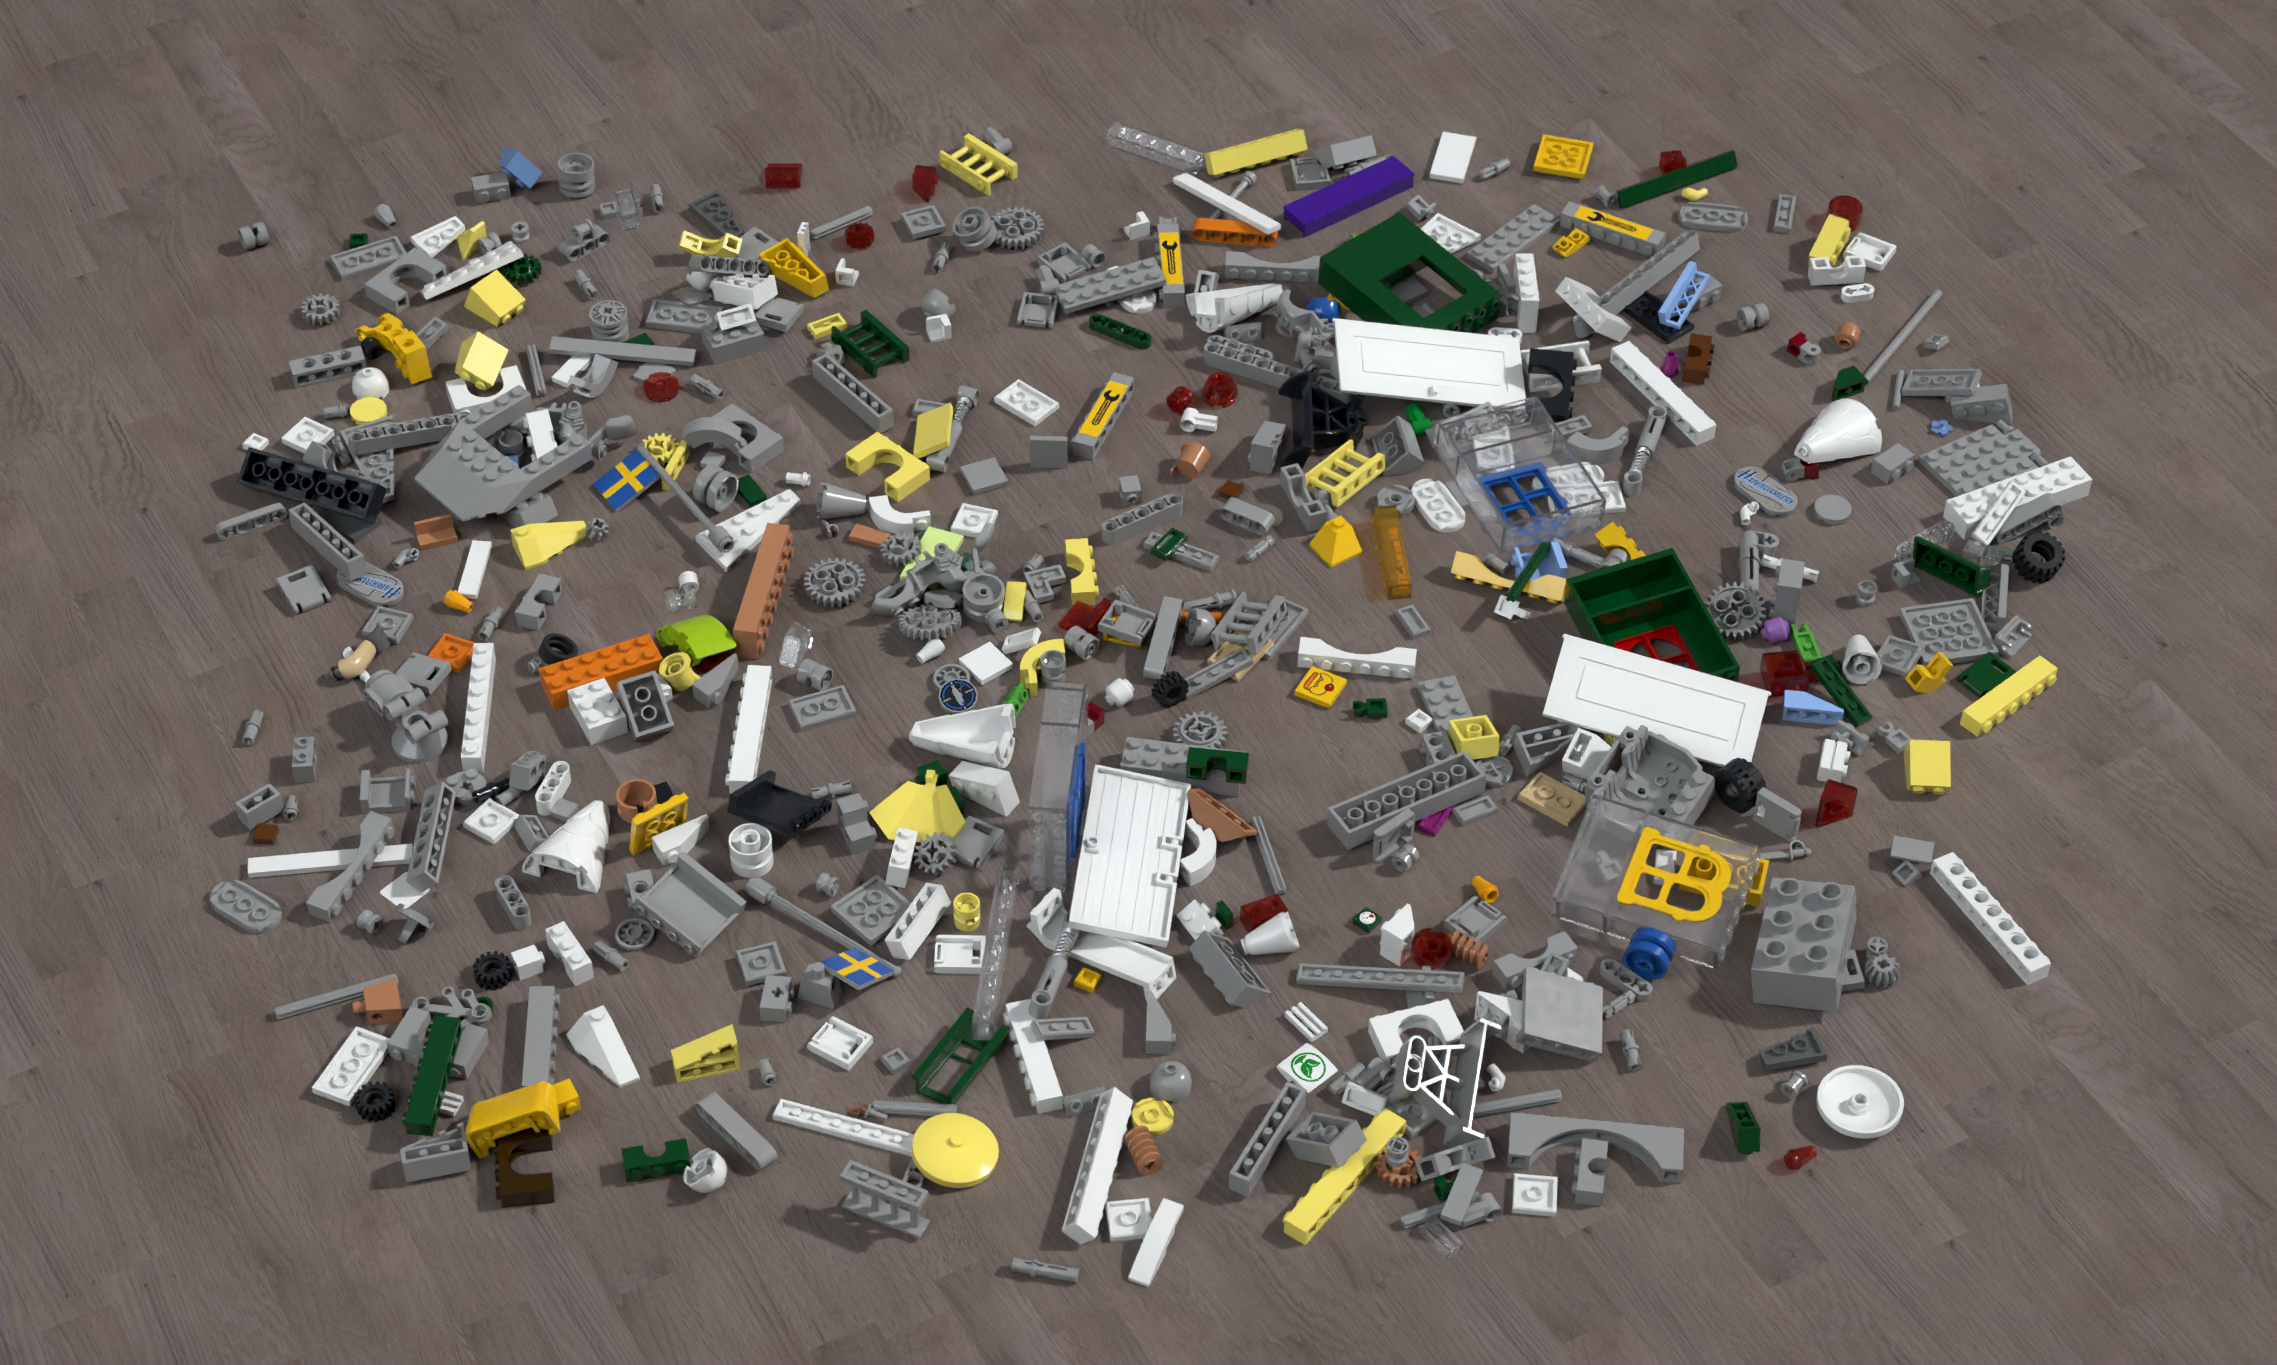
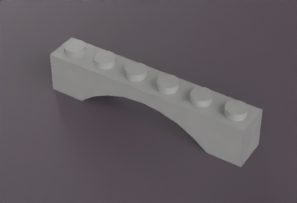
M1226 251L1225 279L1318 283L1321 256H1313L1292 263H1273L1256 259L1244 252Z
M372 811L368 813L360 825L361 842L358 853L344 872L314 890L306 902L310 915L328 922H332L335 916L339 915L342 906L350 899L355 887L361 883L364 874L372 867L378 854L382 853L387 841L393 837L395 829L391 818Z

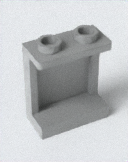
M406 769V776L371 778L370 770H362L360 787L362 814L369 813L370 811L375 813L411 811V803H415V793L412 791V788L416 787L415 776L411 775V770Z

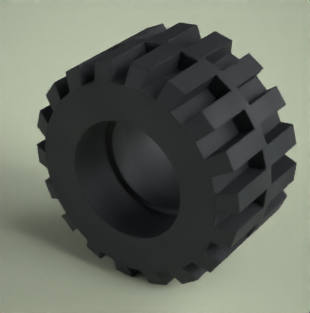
M2033 531L2025 535L2012 555L2014 556L2012 563H2015V570H2018V574L2020 576L2023 575L2025 580L2028 581L2030 579L2032 583L2050 581L2064 564L2066 555H2064L2065 549L2061 548L2062 543L2056 540L2057 537H2051L2048 532L2043 534L2042 531L2037 533ZM2032 552L2042 555L2046 562L2037 560Z
M1743 758L1731 760L1717 770L1713 776L1715 791L1720 800L1737 813H1745L1754 807L1757 792L1763 787L1766 788L1762 774L1751 762H1747Z

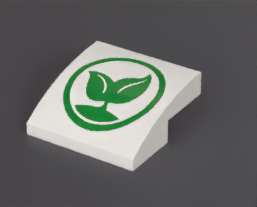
M1308 1043L1304 1044L1276 1066L1288 1082L1291 1083L1293 1081L1297 1086L1307 1089L1306 1096L1338 1071L1321 1052Z

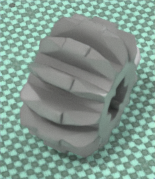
M1878 953L1876 956L1871 955L1865 963L1864 975L1869 980V984L1875 983L1876 987L1882 985L1886 989L1888 985L1893 986L1899 979L1900 966L1895 961V957L1889 958L1888 954L1882 956Z

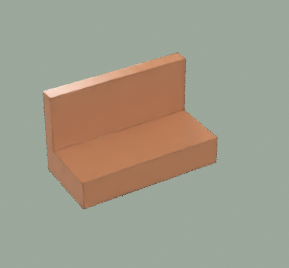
M451 514L414 522L416 538L421 551L458 542Z

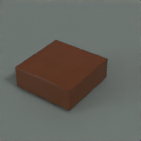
M1227 480L1220 489L1219 496L1226 499L1231 497L1238 499L1244 491V485Z
M258 823L253 836V842L274 845L279 830L278 825Z

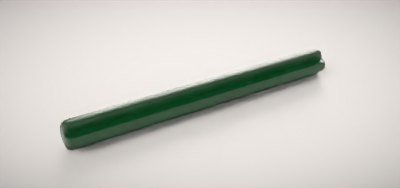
M1543 541L1540 543L1507 592L1506 600L1508 602L1516 601L1549 552V542L1545 543Z

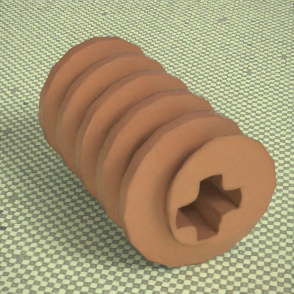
M1459 929L1454 933H1450L1443 943L1442 950L1444 952L1448 951L1450 955H1455L1458 959L1462 958L1465 963L1470 961L1471 966L1477 965V969H1481L1487 960L1489 945L1486 944L1481 948L1480 940L1473 944L1474 937L1467 941V934L1464 933L1460 937Z
M1138 1126L1130 1130L1125 1137V1144L1131 1153L1138 1172L1143 1175H1150L1160 1170L1163 1166V1162L1160 1161L1161 1154L1155 1146V1141L1149 1133V1128L1147 1126Z

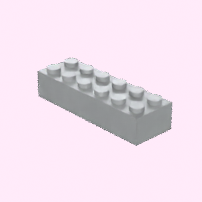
M1127 737L1120 770L1191 784V789L1201 788L1206 793L1239 797L1241 787L1240 783L1226 782L1225 772L1218 769L1209 771L1206 780L1186 778L1189 747L1225 751L1235 750Z

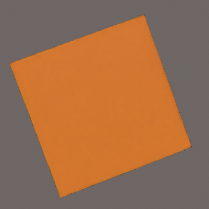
M444 633L428 654V657L449 662L452 668L451 671L461 674L472 659L475 642Z

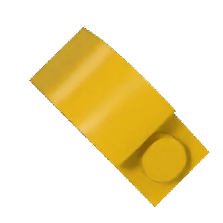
M1937 652L1927 666L1916 664L1905 679L1916 692L1928 693L1937 690L1946 682L1944 676L1953 665L1943 653Z

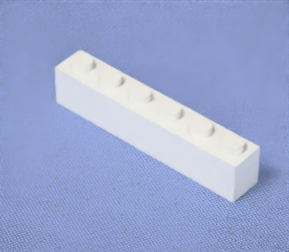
M1027 999L1006 1004V1013H1003L1004 1024L1010 1027L1009 1039L1015 1043L1013 1045L1015 1057L1020 1058L1019 1069L1021 1074H1025L1024 1084L1026 1090L1031 1092L1029 1094L1031 1106H1035L1037 1113L1041 1114L1063 1109V1095L1044 1040H1037L1030 1025L1032 1020L1037 1019L1029 1014L1031 1000Z

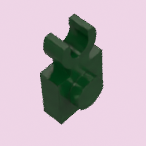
M1386 698L1366 699V703L1353 701V716L1360 717L1363 714H1367V718H1387Z

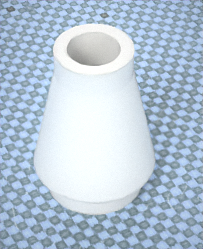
M931 639L916 654V658L923 664L930 659L942 655L945 646L940 639Z

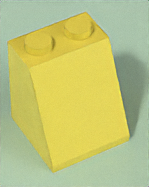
M495 270L470 288L464 307L497 327L501 323H507L514 314H520L524 309L523 306L526 299Z
M476 332L462 342L455 373L460 375V378L475 384L478 389L486 391L494 385L508 349L482 333Z
M1910 739L1904 750L1907 791H1913L1914 794L1933 792L1935 795H1943L1948 793L1951 787L1950 741Z

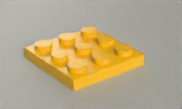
M1543 135L1533 171L1584 180L1594 143Z
M685 792L672 796L667 802L657 804L651 810L639 813L632 819L629 850L633 856L652 847L653 836L686 823L689 798Z

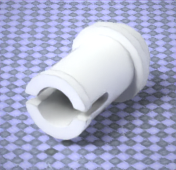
M787 472L786 484L802 485V487L809 486L811 481L810 474L806 472L803 474Z

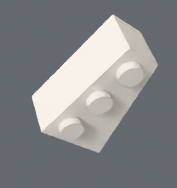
M548 409L526 413L522 421L524 429H528L529 436H526L528 447H532L533 454L530 457L531 462L556 448L557 443L554 439Z

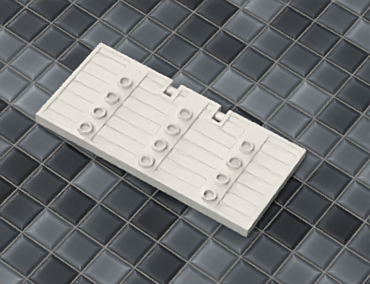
M1095 764L1068 928L1167 948L1189 803L1187 792L1191 789V784Z

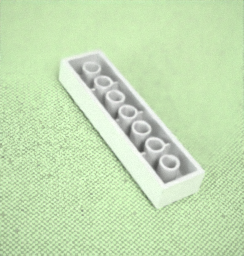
M2070 456L1946 500L1943 517L1962 539L1966 540L1971 538L1973 531L2011 480L2026 491L2014 508L2016 509L2045 493H2051L2060 505L2089 496L2092 478Z

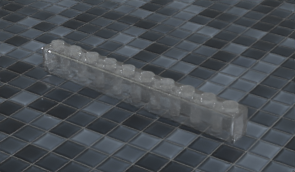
M998 866L972 1021L973 1039L990 1041L995 1035L1019 888V868Z

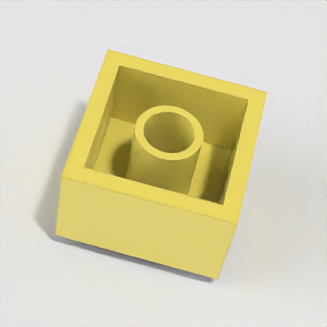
M1487 715L1449 720L1448 738L1456 754L1465 751L1472 760L1498 756L1499 734Z

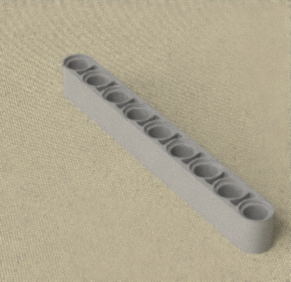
M1208 342L1204 345V363L1206 365L1278 388L1290 377L1303 373L1302 369L1216 342ZM1318 374L1311 377V384L1345 404L1352 401L1353 394L1340 392L1339 381Z

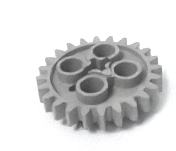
M1008 207V211L1001 209V213L995 212V216H991V220L997 227V236L994 240L996 245L1001 243L1002 247L1007 245L1008 249L1012 246L1016 250L1018 246L1024 249L1025 245L1031 247V243L1037 244V240H1041V236H1044L1043 219H1041L1040 215L1036 216V212L1030 213V209L1024 211V207L1020 210L1014 207V210H1011Z
M837 557L835 561L828 558L826 563L821 560L820 565L814 563V568L809 567V572L805 573L804 591H806L807 596H811V601L816 600L817 604L824 602V607L828 604H831L832 608L835 604H838L839 607H842V603L849 605V600L855 602L856 597L860 598L861 593H864V587H866L863 569H859L858 564L853 565V561L846 563L845 558L842 561H839Z
M1736 581L1733 583V586H1730L1727 582L1726 588L1719 585V591L1713 589V596L1708 595V601L1704 602L1722 636L1726 635V640L1730 636H1733L1734 641H1736L1737 636L1744 640L1745 634L1751 637V631L1758 633L1757 627L1762 628V621L1766 620V615H1764L1767 614L1766 608H1764L1766 607V602L1762 601L1763 596L1758 595L1757 589L1751 591V585L1744 588V582L1740 586H1737ZM1736 598H1741V599H1743V600H1741V601H1736L1735 599H1736ZM1725 607L1724 610H1719L1718 608ZM1745 613H1752V615H1750V616H1746V615H1744V614H1745ZM1730 621L1735 622V624L1729 625L1727 623Z
M931 603L928 606L921 604V607L914 606V609L908 608V612H903V615H900V619H898L899 628L903 635L907 634V637L913 636V639L919 637L921 640L928 638V640L932 638L938 640L940 636L946 638V634L953 635L952 632H957V629H960V625H962L960 612H957V609L937 608L932 606Z

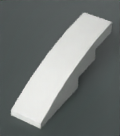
M1163 1198L1139 1249L1128 1280L1146 1287L1150 1286L1166 1255V1248L1175 1233V1226L1184 1210V1205Z

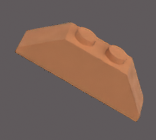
M1201 788L1188 790L1187 794L1193 820L1200 824L1203 830L1211 828L1216 841L1224 843L1257 835L1258 831Z

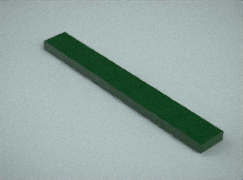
M1735 150L1718 154L1617 190L1619 207L1624 208L1736 168L1738 165Z

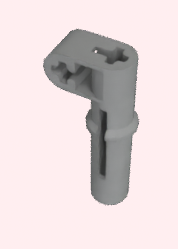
M1744 531L1740 535V558L1738 560L1740 585L1742 582H1744V588L1751 585V591L1757 589L1758 595L1760 559H1763L1764 554L1770 557L1775 556L1779 545L1777 536L1757 531Z

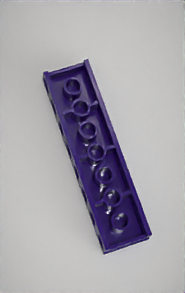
M1391 156L1283 206L1284 220H1289L1303 232L1302 236L1305 238L1412 188L1415 173L1396 157Z

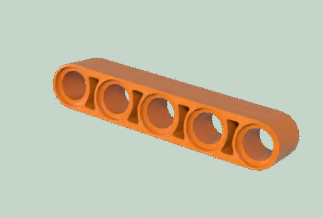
M1197 218L1193 223L1192 237L1197 241L1272 247L1277 242L1278 231L1267 235L1244 221Z

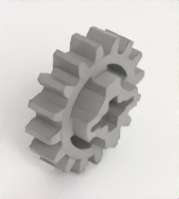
M320 293L319 296L312 295V299L306 298L307 302H302L301 312L303 319H306L308 323L312 321L313 325L317 322L320 325L323 322L329 324L330 320L335 321V317L340 316L341 307L339 300H336L335 296L330 297L329 294L323 296Z
M904 532L903 535L896 533V536L890 535V539H884V544H881L880 551L884 562H889V565L896 563L897 567L900 563H903L904 566H906L907 562L913 563V558L915 559L916 556L919 558L918 554H922L921 541H919L918 536L914 537L913 533L907 535Z
M934 832L933 837L927 834L925 841L919 840L921 846H915L918 852L914 853L913 856L916 858L915 864L922 872H925L928 876L932 873L938 876L939 871L945 874L946 868L952 869L950 863H956L953 856L958 855V852L955 850L957 845L949 836H946L944 833H941L939 836Z

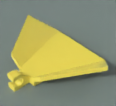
M935 770L926 771L925 785L907 781L869 812L888 840L895 841L898 827L918 831L916 845H921L919 840L925 841L927 834L933 837L934 832L939 836L941 833H944L954 840L967 824L947 785L936 786L938 775L935 774Z

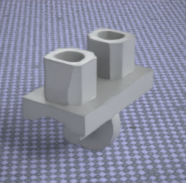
M1842 720L1837 721L1836 728L1831 735V738L1835 741L1846 742L1848 744L1847 749L1857 756L1862 754L1864 747L1867 746L1870 739L1866 734L1856 731L1853 725L1850 723L1846 724Z

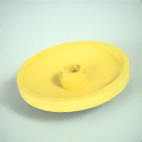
M944 1113L927 1119L918 1127L913 1137L911 1152L916 1167L929 1180L945 1187L966 1188L983 1182L992 1174L997 1164L999 1148L994 1134L981 1121L964 1114Z

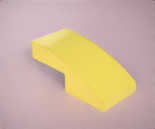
M1007 581L1003 616L1008 621L1022 622L1024 600L1027 589L1026 582Z

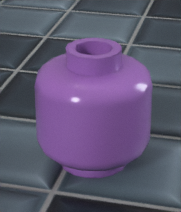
M1782 617L1765 620L1764 628H1761L1763 640L1767 639L1770 644L1786 641L1788 635H1790L1787 620H1783Z

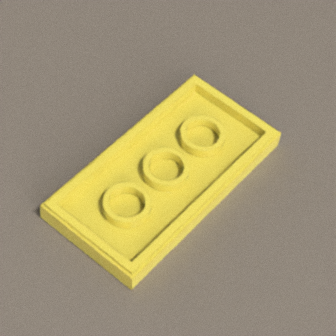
M951 403L918 415L913 452L917 459L949 447L953 406Z

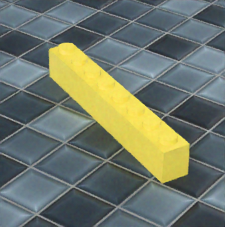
M1386 1108L1380 1114H1376L1371 1124L1367 1128L1364 1127L1362 1129L1367 1141L1340 1168L1332 1166L1330 1169H1326L1319 1182L1313 1183L1309 1193L1298 1200L1296 1207L1292 1211L1286 1213L1283 1219L1284 1233L1306 1245L1376 1167L1378 1155H1382L1384 1149L1387 1150L1389 1139L1405 1135L1406 1120Z

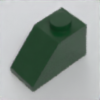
M1855 366L1839 370L1833 387L1832 402L1864 392L1866 378Z

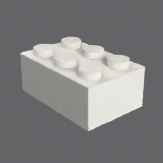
M604 678L567 690L569 707L591 745L628 733L626 715Z

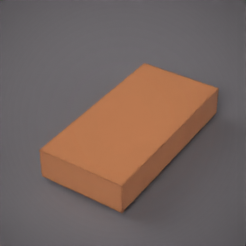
M855 524L849 535V541L881 549L884 539H890L891 532Z

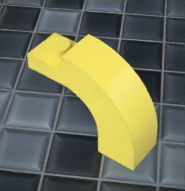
M684 230L681 234L678 248L691 253V257L707 255L735 258L739 254L742 239L726 233L720 239L710 240Z
M1053 639L1038 643L1024 654L1020 663V681L1025 683L1026 689H1029L1030 697L1038 696L1037 675L1041 670V655L1048 650H1058L1065 655L1063 639Z

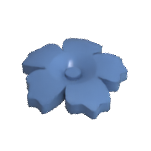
M1945 419L1939 420V423L1935 420L1931 422V431L1936 435L1940 433L1941 436H1947L1953 431V427Z

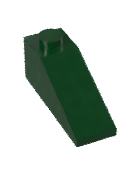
M1748 1102L1726 1103L1732 1137L1738 1153L1752 1154L1753 1152H1760V1126Z

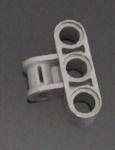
M585 219L582 224L571 227L572 237L564 240L559 245V252L571 262H575L607 245L610 235L600 226L593 225L589 219Z

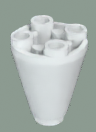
M1288 912L1277 914L1245 935V938L1240 939L1245 955L1297 951L1296 949H1299L1300 946L1295 931H1291L1294 928Z

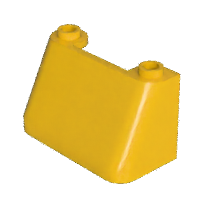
M540 1081L536 1084L477 1102L471 1107L465 1130L466 1141L480 1159L489 1156V1147H495V1139L530 1127L536 1133L540 1132V1129L548 1130L550 1135L559 1133L560 1122L556 1090L550 1083Z

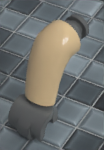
M377 626L371 633L363 636L361 644L352 654L339 660L336 667L330 668V675L333 680L338 681L340 678L349 680L359 676L368 667L375 654L385 651L390 643L384 630Z

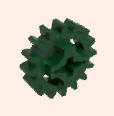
M525 253L524 257L504 265L503 275L506 280L510 279L511 283L516 281L517 285L521 282L527 284V281L533 282V278L538 279V275H541V262H539L538 258L534 259V255L528 257L527 253Z

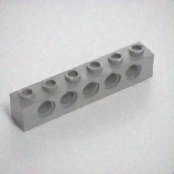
M443 781L424 791L406 882L419 892L438 884L456 796V792Z

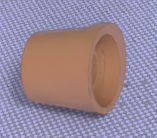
M1184 442L1181 446L1179 460L1170 468V474L1175 475L1179 471L1185 477H1197L1210 460L1211 455L1209 451L1199 443Z

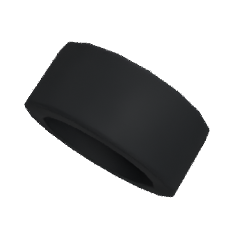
M552 633L544 637L538 653L543 662L551 665L576 657L578 649L577 645L567 636ZM551 648L559 649V650H561L562 652H564L566 655H562V654L556 653V652H555L554 650H552Z

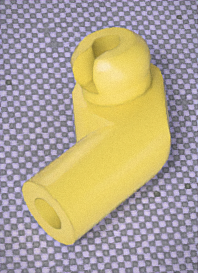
M1686 188L1682 190L1681 194L1682 197L1690 201H1698L1708 195V190L1702 188L1697 191L1692 188Z

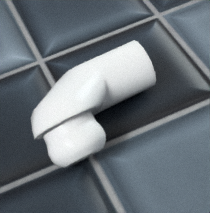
M1753 501L1741 508L1740 517L1742 525L1747 526L1750 524V517L1759 509L1757 502Z
M1491 1064L1487 1067L1488 1073L1492 1076V1080L1488 1082V1085L1492 1091L1496 1092L1503 1088L1506 1078L1496 1064Z

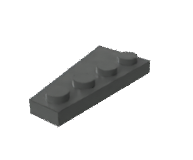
M718 190L689 204V210L721 237L726 233L738 238L744 235L743 229L736 218H733L732 212L726 207L725 201L721 199Z

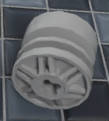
M570 153L559 159V191L563 195L572 198H582L593 193L595 190L594 160L582 153Z
M605 300L592 306L589 311L592 340L620 343L628 340L627 309L622 303Z

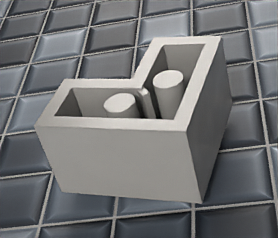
M859 793L836 800L838 828L852 855L875 848L877 833L875 828L870 826V820L867 815L869 811L867 801L863 800Z

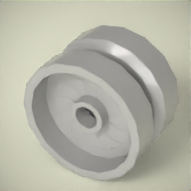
M978 206L963 210L954 219L952 225L953 232L960 240V243L970 252L986 249L997 236V227L990 219L988 213Z
M710 464L698 475L693 488V498L702 505L722 512L731 505L737 494L739 486L738 477L729 471Z
M979 573L965 581L962 590L963 610L970 619L985 623V615L991 609L998 608L1003 613L1005 587L997 576Z

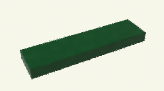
M1827 657L1810 665L1809 668L1838 706L1844 709L1845 715L1855 728L1872 719L1873 716Z

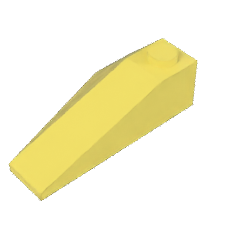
M584 521L523 525L510 530L512 545L525 570L545 564L551 556L563 553L562 550L564 548L574 546L587 538L588 535H585L586 524Z

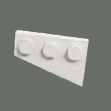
M454 216L411 236V243L420 251L434 257L465 231V225Z

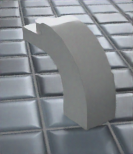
M595 354L592 365L583 378L570 375L568 382L574 384L573 392L588 398L599 396L611 382L619 362Z
M715 417L698 418L686 423L681 437L693 449L706 442H718L727 446L737 456L738 451L748 445L746 440L740 436V427L730 421Z
M1622 426L1613 435L1605 439H1592L1577 431L1566 440L1565 455L1574 460L1589 462L1590 464H1601L1616 460L1622 456L1623 447L1629 441V429Z
M1488 1136L1415 1160L1421 1181L1460 1169L1462 1163L1472 1165L1495 1157Z

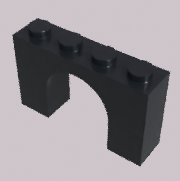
M1530 348L1528 373L1551 375L1559 380L1563 389L1559 394L1550 398L1526 396L1523 421L1554 424L1572 418L1573 407H1569L1574 399V391H1571V386H1575L1576 375H1572V371L1576 370L1577 359H1574V352Z

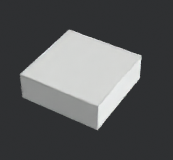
M253 433L242 443V446L246 450L251 447L262 451L269 444V440Z
M1418 709L1406 718L1405 724L1421 733L1433 724V718Z

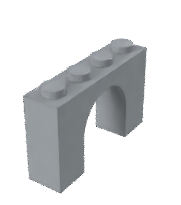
M413 248L364 284L366 297L397 315L410 305L408 292L394 284L404 278H418L428 284L434 283L447 276L446 266L417 248Z
M730 404L713 416L734 423L741 428V434L754 438L752 442L738 451L739 465L751 473L784 451V440L780 434L774 432L767 425L762 424L755 417L750 416L734 404ZM706 442L712 447L719 444L718 442Z
M410 1006L387 1043L390 1057L418 1066V1061L420 1058H423L424 1054L421 1043L431 1023L430 1012ZM469 1023L466 1025L462 1032L450 1075L452 1077L468 1079L489 1043L486 1028Z

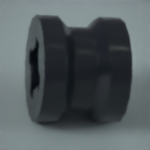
M367 337L360 344L362 351L366 353L369 359H376L383 352V347L374 337Z

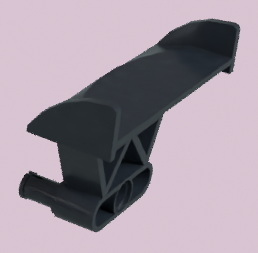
M1310 371L1296 374L1282 384L1279 389V395L1292 398L1293 450L1281 461V467L1298 463L1300 468L1303 469L1314 446L1343 445L1351 439L1353 440L1354 451L1357 449L1363 437V429L1368 423L1367 418L1362 416L1361 407L1366 399V395L1355 394L1352 401L1345 404L1312 385ZM1312 404L1319 407V409L1312 408ZM1313 425L1320 426V431H1313Z

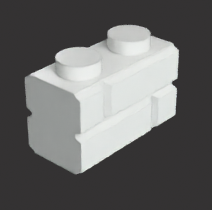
M1830 739L1824 740L1817 774L1818 781L1840 784L1841 778L1846 777L1848 766L1844 765V763H1848L1850 751H1847L1848 744L1846 742H1835V740Z

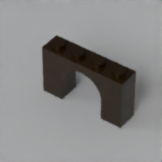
M530 1127L495 1139V1147H498V1151L495 1152V1164H499V1169H495L496 1182H499V1186L495 1187L496 1199L501 1200L502 1208L555 1203L552 1172L521 1174L511 1168L512 1163L521 1155L553 1151L552 1135L549 1134V1131L540 1129V1132L536 1133Z

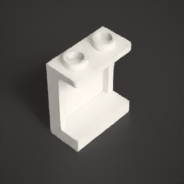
M751 303L718 312L714 315L715 321L719 322L721 331L756 321Z

